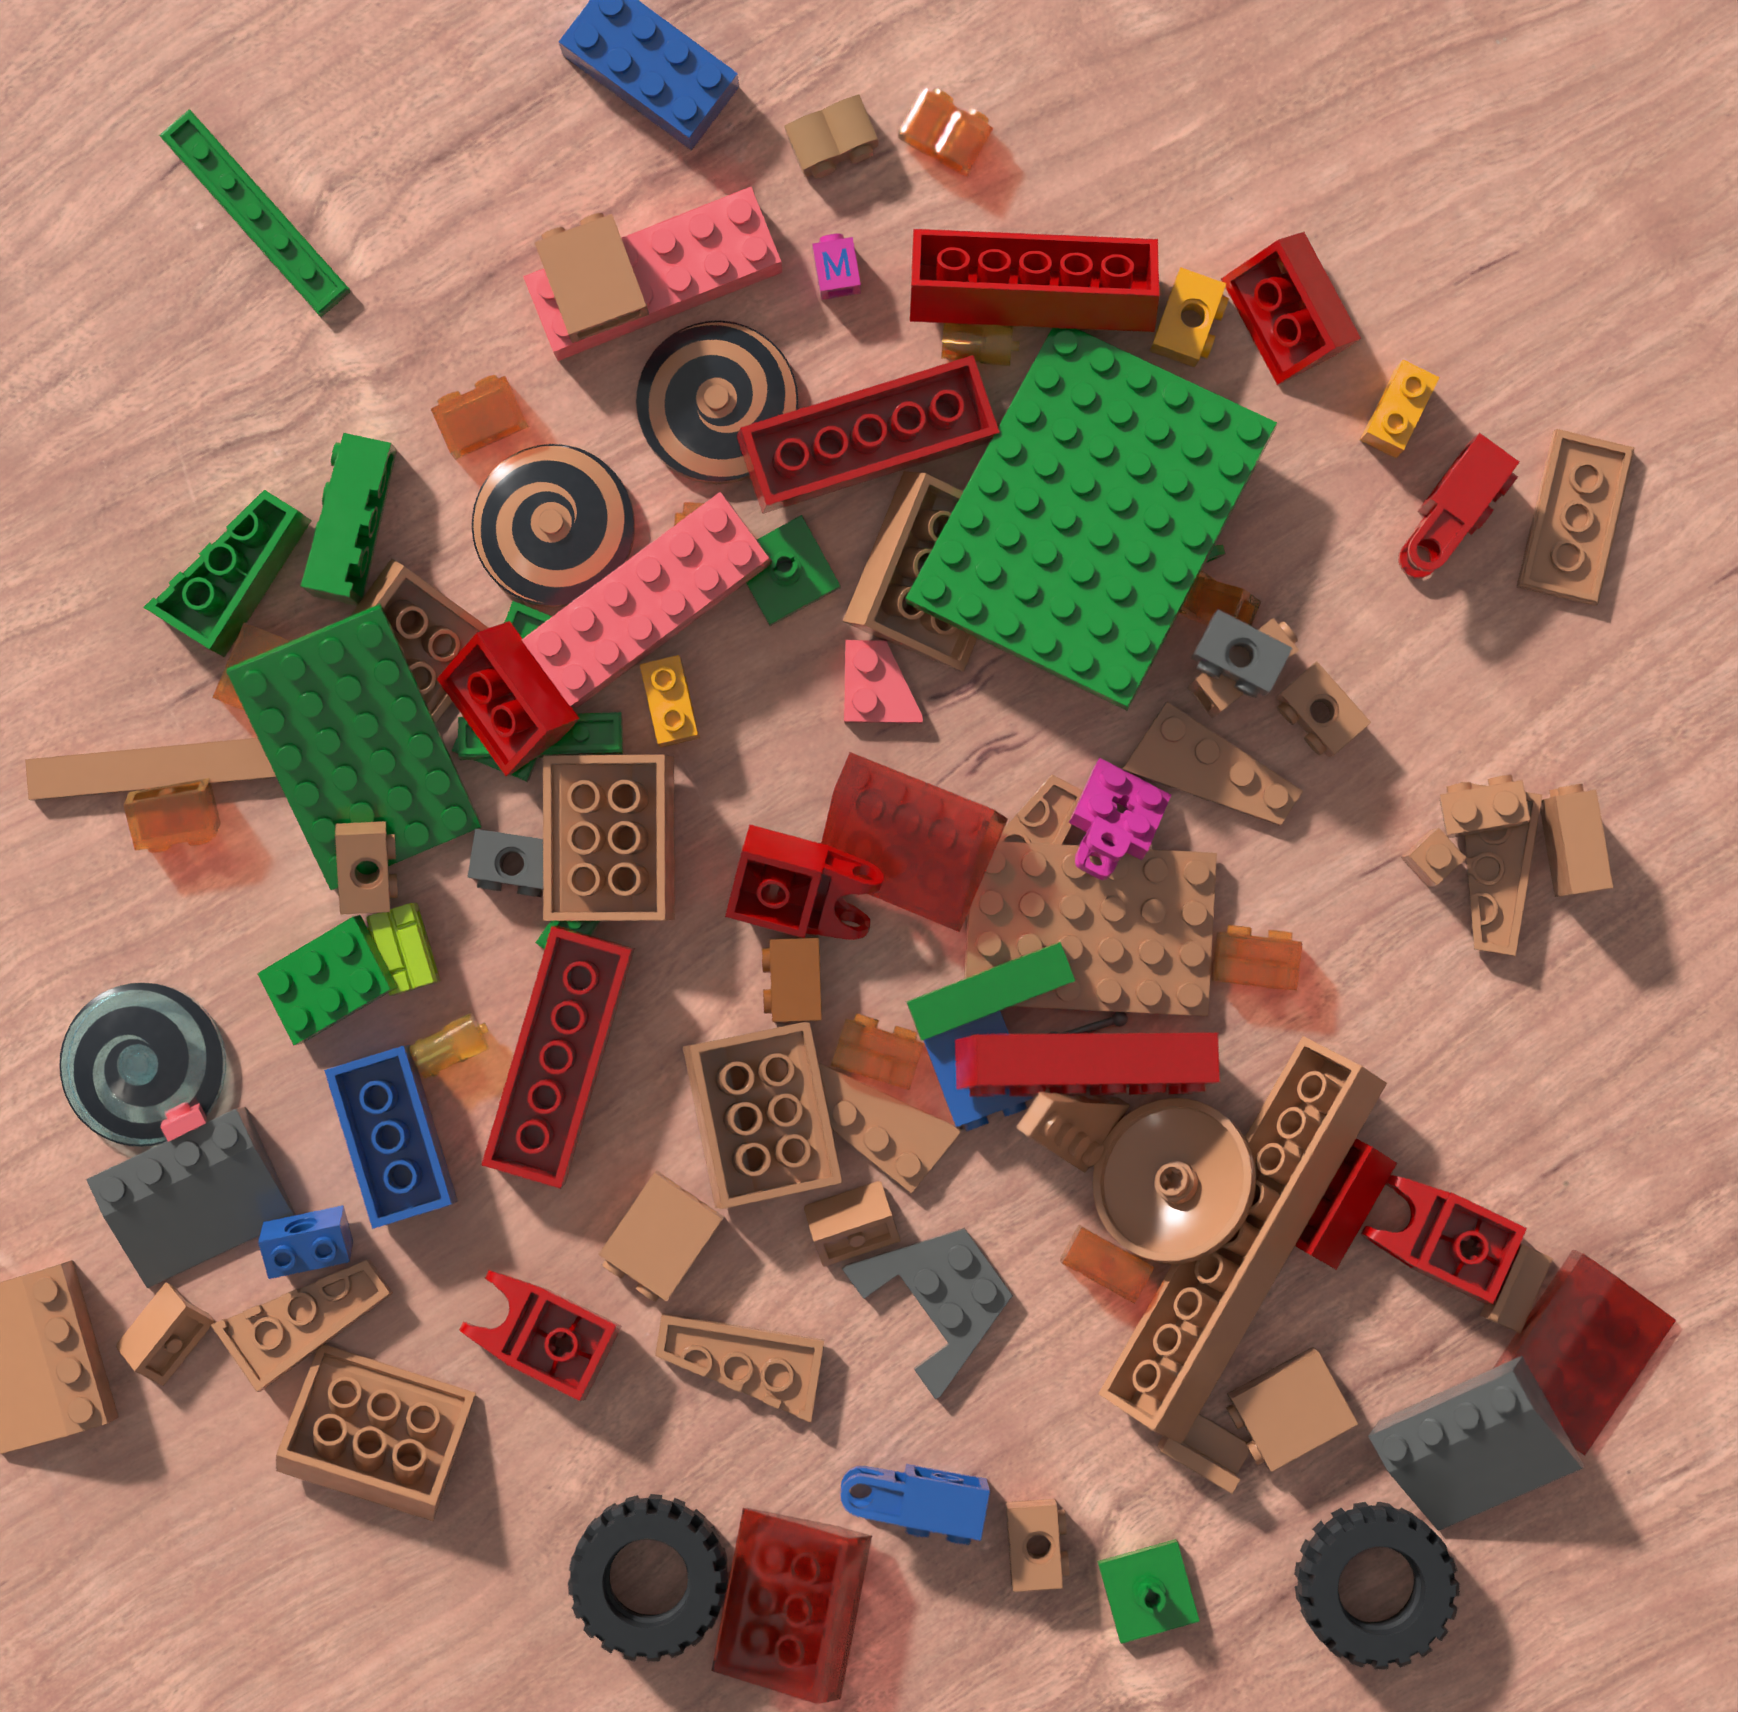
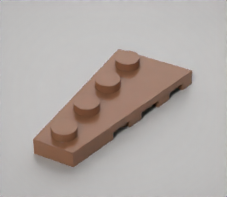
M1471 783L1472 789L1485 787V785ZM1525 792L1530 816L1528 825L1465 836L1474 950L1516 956L1542 794Z

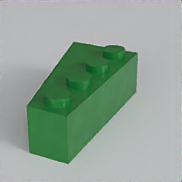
M343 433L341 443L336 442L333 447L331 466H334L330 482H326L322 495L323 507L314 530L313 543L300 586L314 597L355 606L364 597L397 449L390 442Z
M263 490L226 526L227 530L213 544L209 543L198 553L200 557L183 573L180 571L169 582L170 586L157 598L153 597L143 608L225 658L312 520L268 491Z

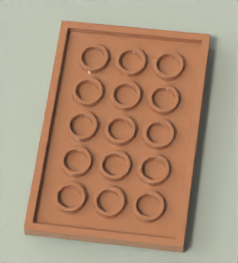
M985 840L971 841L964 978L1061 942L1075 981L1012 1005V1007L1208 1016L1217 853L1148 849L1142 860L1125 853L1118 861L1111 876L1106 880H1100L1076 867L1075 856L1079 848L1078 845ZM1089 857L1093 864L1102 865V861L1098 857Z

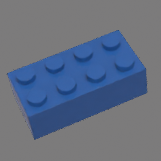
M590 0L559 40L562 55L691 151L740 87L737 72L639 0Z
M411 1045L397 1047L324 1070L372 1229L458 1202Z

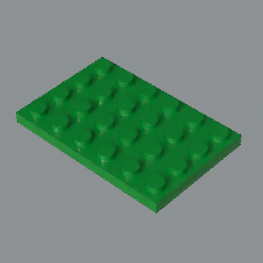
M381 604L227 668L226 673L330 890L338 888L336 824L386 821V835L395 834L396 859H388V866L481 828L479 817ZM362 861L356 866V869L362 874L369 875L376 872L378 866L372 861Z

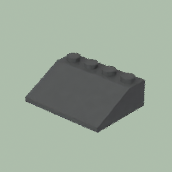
M246 1107L236 1108L169 1142L166 1141L86 1179L104 1219L146 1288L152 1287L259 1236L263 1222L296 1215Z
M1523 1356L1379 1420L1368 1436L1388 1473L1438 1531L1584 1467Z

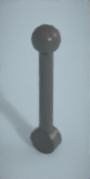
M1114 1012L1110 1018L1062 1033L1051 1031L1048 1034H1086L1111 1025L1121 1027L1127 1023L1128 1017L1125 1012Z

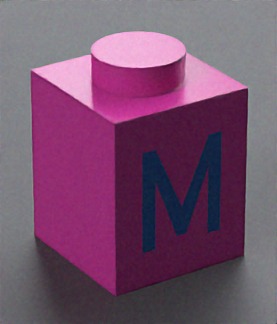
M829 234L821 237L819 243H813V256L821 300L861 294V283L853 237L844 238L843 234Z

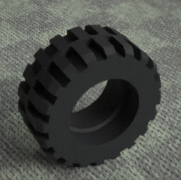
M650 1494L649 1498L640 1499L638 1495L625 1499V1502L618 1505L614 1503L604 1509L603 1513L598 1518H594L580 1538L569 1566L568 1593L573 1597L574 1601L572 1610L576 1619L581 1618L584 1622L583 1630L591 1639L596 1636L602 1641L601 1648L607 1652L612 1653L615 1649L624 1653L623 1659L635 1661L637 1656L647 1657V1662L660 1661L661 1656L670 1654L671 1658L683 1654L684 1649L689 1645L695 1646L704 1638L706 1631L709 1628L712 1629L718 1619L728 1586L729 1572H727L728 1559L725 1548L721 1547L719 1542L720 1536L714 1526L709 1527L704 1521L705 1516L697 1509L693 1512L685 1507L686 1502L676 1498L673 1501L662 1499V1495ZM650 1539L663 1542L675 1549L685 1562L688 1573L687 1589L679 1603L667 1612L654 1615L635 1612L623 1605L612 1590L610 1570L613 1560L625 1546L634 1541Z
M1366 1502L1354 1503L1351 1510L1344 1511L1340 1508L1332 1512L1333 1518L1325 1524L1320 1521L1312 1529L1315 1535L1311 1541L1305 1539L1300 1549L1303 1554L1301 1562H1296L1294 1575L1298 1579V1585L1295 1586L1296 1599L1300 1603V1611L1305 1621L1320 1642L1327 1646L1329 1651L1339 1658L1342 1656L1347 1658L1351 1664L1362 1668L1365 1664H1371L1375 1670H1388L1389 1663L1396 1662L1399 1667L1412 1664L1410 1657L1417 1653L1422 1657L1433 1651L1429 1644L1435 1638L1442 1641L1446 1636L1448 1630L1444 1626L1448 1619H1455L1458 1609L1453 1602L1454 1597L1460 1596V1583L1455 1579L1454 1573L1457 1571L1454 1559L1446 1550L1448 1547L1423 1520L1417 1518L1412 1512L1402 1507L1400 1509L1394 1508L1389 1503L1377 1502L1376 1505H1368ZM1374 1547L1393 1549L1408 1561L1412 1569L1414 1584L1411 1596L1406 1605L1394 1616L1378 1622L1361 1621L1352 1616L1344 1608L1340 1600L1338 1584L1341 1573L1347 1563L1364 1550Z

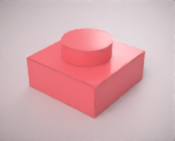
M185 1102L165 1113L168 1119L162 1121L161 1129L169 1142L206 1124L207 1117L200 1103L190 1107L189 1103Z

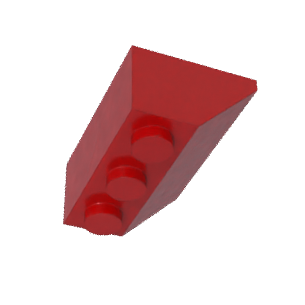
M1305 232L1278 239L1221 278L1222 282L1226 283L1225 288L1277 385L1334 357L1361 339Z
M510 621L477 632L437 678L440 685L505 776L511 775L557 743L580 719L523 643L522 637Z
M1356 1138L1296 1242L1295 1247L1337 1270L1396 1167L1397 1162Z

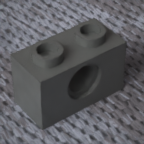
M1217 610L1211 618L1191 659L1199 662L1197 669L1216 679H1219L1222 674L1236 681L1235 689L1245 695L1256 698L1258 694L1266 696L1271 692L1293 648ZM1240 646L1249 652L1250 663L1247 667L1240 668L1232 664L1229 658V652L1232 647Z
M475 829L468 878L478 880L477 888L501 891L502 884L518 886L517 894L541 897L543 890V839ZM519 853L524 860V867L519 874L509 876L504 871L503 861L507 855Z

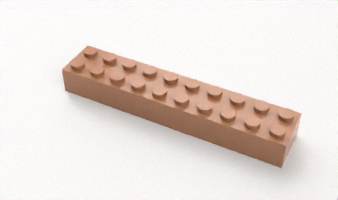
M1302 1036L1245 1136L1253 1155L1256 1171L1255 1194L1247 1218L1231 1240L1216 1252L1196 1261L1171 1265L1098 1393L1100 1396L1153 1431L1182 1444L1387 1082L1363 1066Z

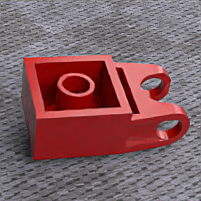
M1481 433L1474 437L1462 449L1419 508L1418 512L1424 517L1399 552L1398 563L1401 570L1407 576L1421 579L1440 568L1448 560L1467 533L1472 535L1490 517L1494 511L1489 506L1490 502L1496 503L1512 487L1518 478L1513 471L1520 461ZM1417 547L1423 548L1428 552L1430 562H1424L1419 558ZM1407 556L1409 557L1410 562H1411L1415 567H1417V568H1419V569H1421V570H1416V569L1412 568V567L1409 565V563H1408Z
M750 824L742 847L725 917L805 938V934H813L846 940L861 939L869 933L871 919L859 908L845 901L842 896L875 893L880 890L884 881V875L874 864L829 845ZM855 875H866L870 877L872 880H866ZM842 921L854 922L860 926H849Z
M1390 1175L1385 1185L1392 1188L1399 1196L1406 1200L1411 1211L1410 1221L1407 1227L1398 1233L1365 1226L1361 1235L1412 1270L1481 1303L1493 1304L1527 1228L1452 1192L1403 1177ZM1472 1239L1475 1242L1472 1247L1477 1249L1476 1256L1471 1255L1465 1258L1461 1254L1460 1243Z
M488 1270L485 1279L503 1292L509 1302L508 1316L500 1326L493 1329L477 1327L468 1322H463L459 1330L472 1341L506 1363V1365L578 1401H585L622 1326L549 1289ZM569 1334L572 1338L570 1343H573V1349L571 1352H565L561 1356L558 1354L560 1347L555 1346L556 1339L558 1337L566 1338Z

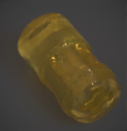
M944 323L941 359H949V362L974 355L975 361L980 362V364L1010 366L1011 351H1019L1020 341H1012L1013 326Z
M468 1013L443 1026L442 1030L424 1039L416 1040L414 1044L409 1046V1050L422 1076L425 1079L431 1076L435 1077L440 1074V1071L488 1050L489 1046L484 1034L489 1032V1029L485 1022L479 1025L473 1014Z

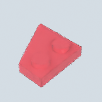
M845 640L844 723H923V716L887 641Z

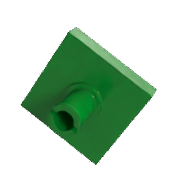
M802 515L757 539L771 558L772 563L746 582L769 626L841 588Z
M1176 1539L1097 1561L1120 1644L1200 1622Z

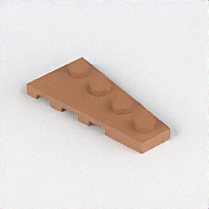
M1169 702L1165 703L1122 768L1130 774L1147 778L1161 785L1184 791L1195 797L1218 803L1232 810L1278 826L1282 825L1303 793L1301 789Z
M1052 774L993 841L1062 845L1072 826L1069 821L1083 790ZM970 867L940 900L967 915Z
M818 1062L831 1129L908 1192L912 1193L961 1133L962 1129Z
M1040 1093L1017 1126V1129L1085 1173L1089 1166L1095 1165L1101 1158L1104 1151L1103 1142L1115 1125L1122 1119L1130 1105L1119 1097H1111L1110 1100H1107L1103 1096H1094L1093 1099H1089L1084 1095H1075L1074 1098H1070L1066 1094Z
M365 1260L319 1279L317 1282L283 1294L281 1297L247 1309L233 1317L211 1324V1327L256 1392H261L392 1295L393 1292L372 1262Z
M662 1314L655 1356L703 1377L706 1376L724 1384L728 1388L743 1392L763 1401V1403L777 1409L780 1408L811 1423L824 1339Z

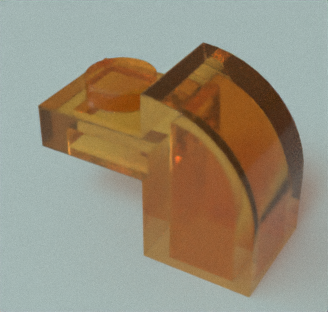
M1201 570L1179 614L1208 626L1214 613L1220 610L1252 627L1261 601L1247 590L1218 582Z

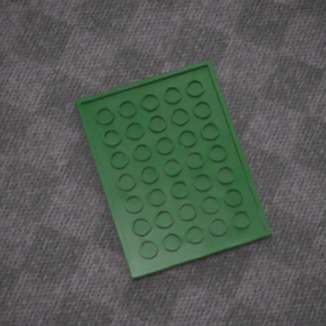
M1052 328L998 427L999 433L995 434L907 594L905 598L906 603L1128 711L1276 430L1277 422L1079 329Z

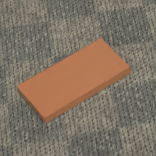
M1560 429L1553 431L1518 578V588L1593 606L1599 604L1635 447Z

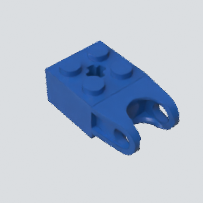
M906 1464L905 1472L869 1466H856L849 1469L843 1476L841 1481V1502L843 1507L852 1515L906 1527L905 1533L914 1536L929 1537L931 1531L947 1534L946 1540L957 1544L970 1545L971 1539L981 1541L990 1493L987 1478ZM856 1484H866L871 1488L872 1492L865 1498H857L849 1490Z

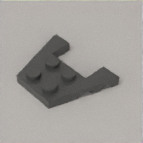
M965 1228L893 1251L881 1253L858 1262L849 1263L842 1268L863 1299L895 1276L900 1275L948 1343L914 1367L915 1372L935 1400L943 1394L1013 1296Z

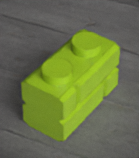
M409 903L392 908L390 912L376 913L366 917L369 925L367 928L398 987L389 992L390 996L399 995L441 981L418 903Z

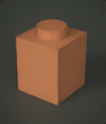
M1436 828L1424 835L1401 858L1428 887H1433L1442 882L1467 857L1440 828Z

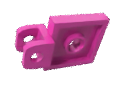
M1099 758L1092 769L1069 821L1070 824L1087 832L1075 856L1076 867L1100 880H1106L1111 876L1118 861L1125 853L1142 860L1148 852L1171 794ZM1117 804L1124 806L1127 810L1124 813L1118 812L1116 810ZM1089 857H1098L1102 861V865L1093 864Z

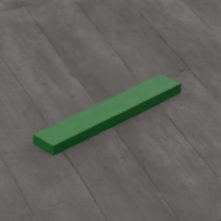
M190 109L159 135L321 318L351 292L349 287Z

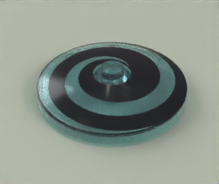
M157 983L120 985L92 999L71 1022L65 1034L60 1052L61 1084L65 1097L74 1113L89 1129L99 1136L128 1146L142 1147L162 1144L167 1141L161 1129L162 1121L168 1119L165 1114L167 1111L185 1102H188L190 1107L200 1103L207 1117L215 1106L221 1094L226 1075L224 1042L211 1015L188 994L176 988Z

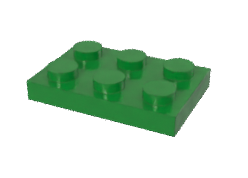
M361 915L349 918L257 973L293 1045L304 1043L398 988Z

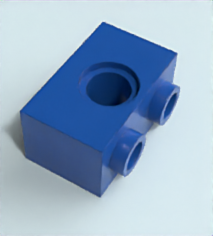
M342 1205L263 1222L258 1244L268 1279L349 1263L353 1238L345 1208Z

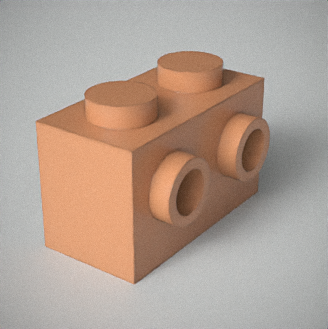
M1504 775L1488 779L1489 786L1472 789L1471 782L1447 786V793L1440 794L1439 798L1446 836L1448 838H1455L1528 825L1530 816L1523 780L1513 781L1512 775Z

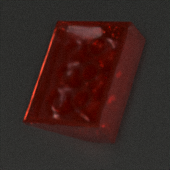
M850 752L833 791L821 844L829 845L866 860L881 870L884 875V881L880 890L868 895L960 933L1008 818L992 808ZM855 875L866 880H872L870 877L866 875Z
M1572 1250L1528 1315L1521 1333H1516L1493 1368L1523 1356L1574 1449L1585 1456L1676 1319L1584 1253Z
M743 1508L711 1671L815 1704L841 1700L872 1535L836 1525Z

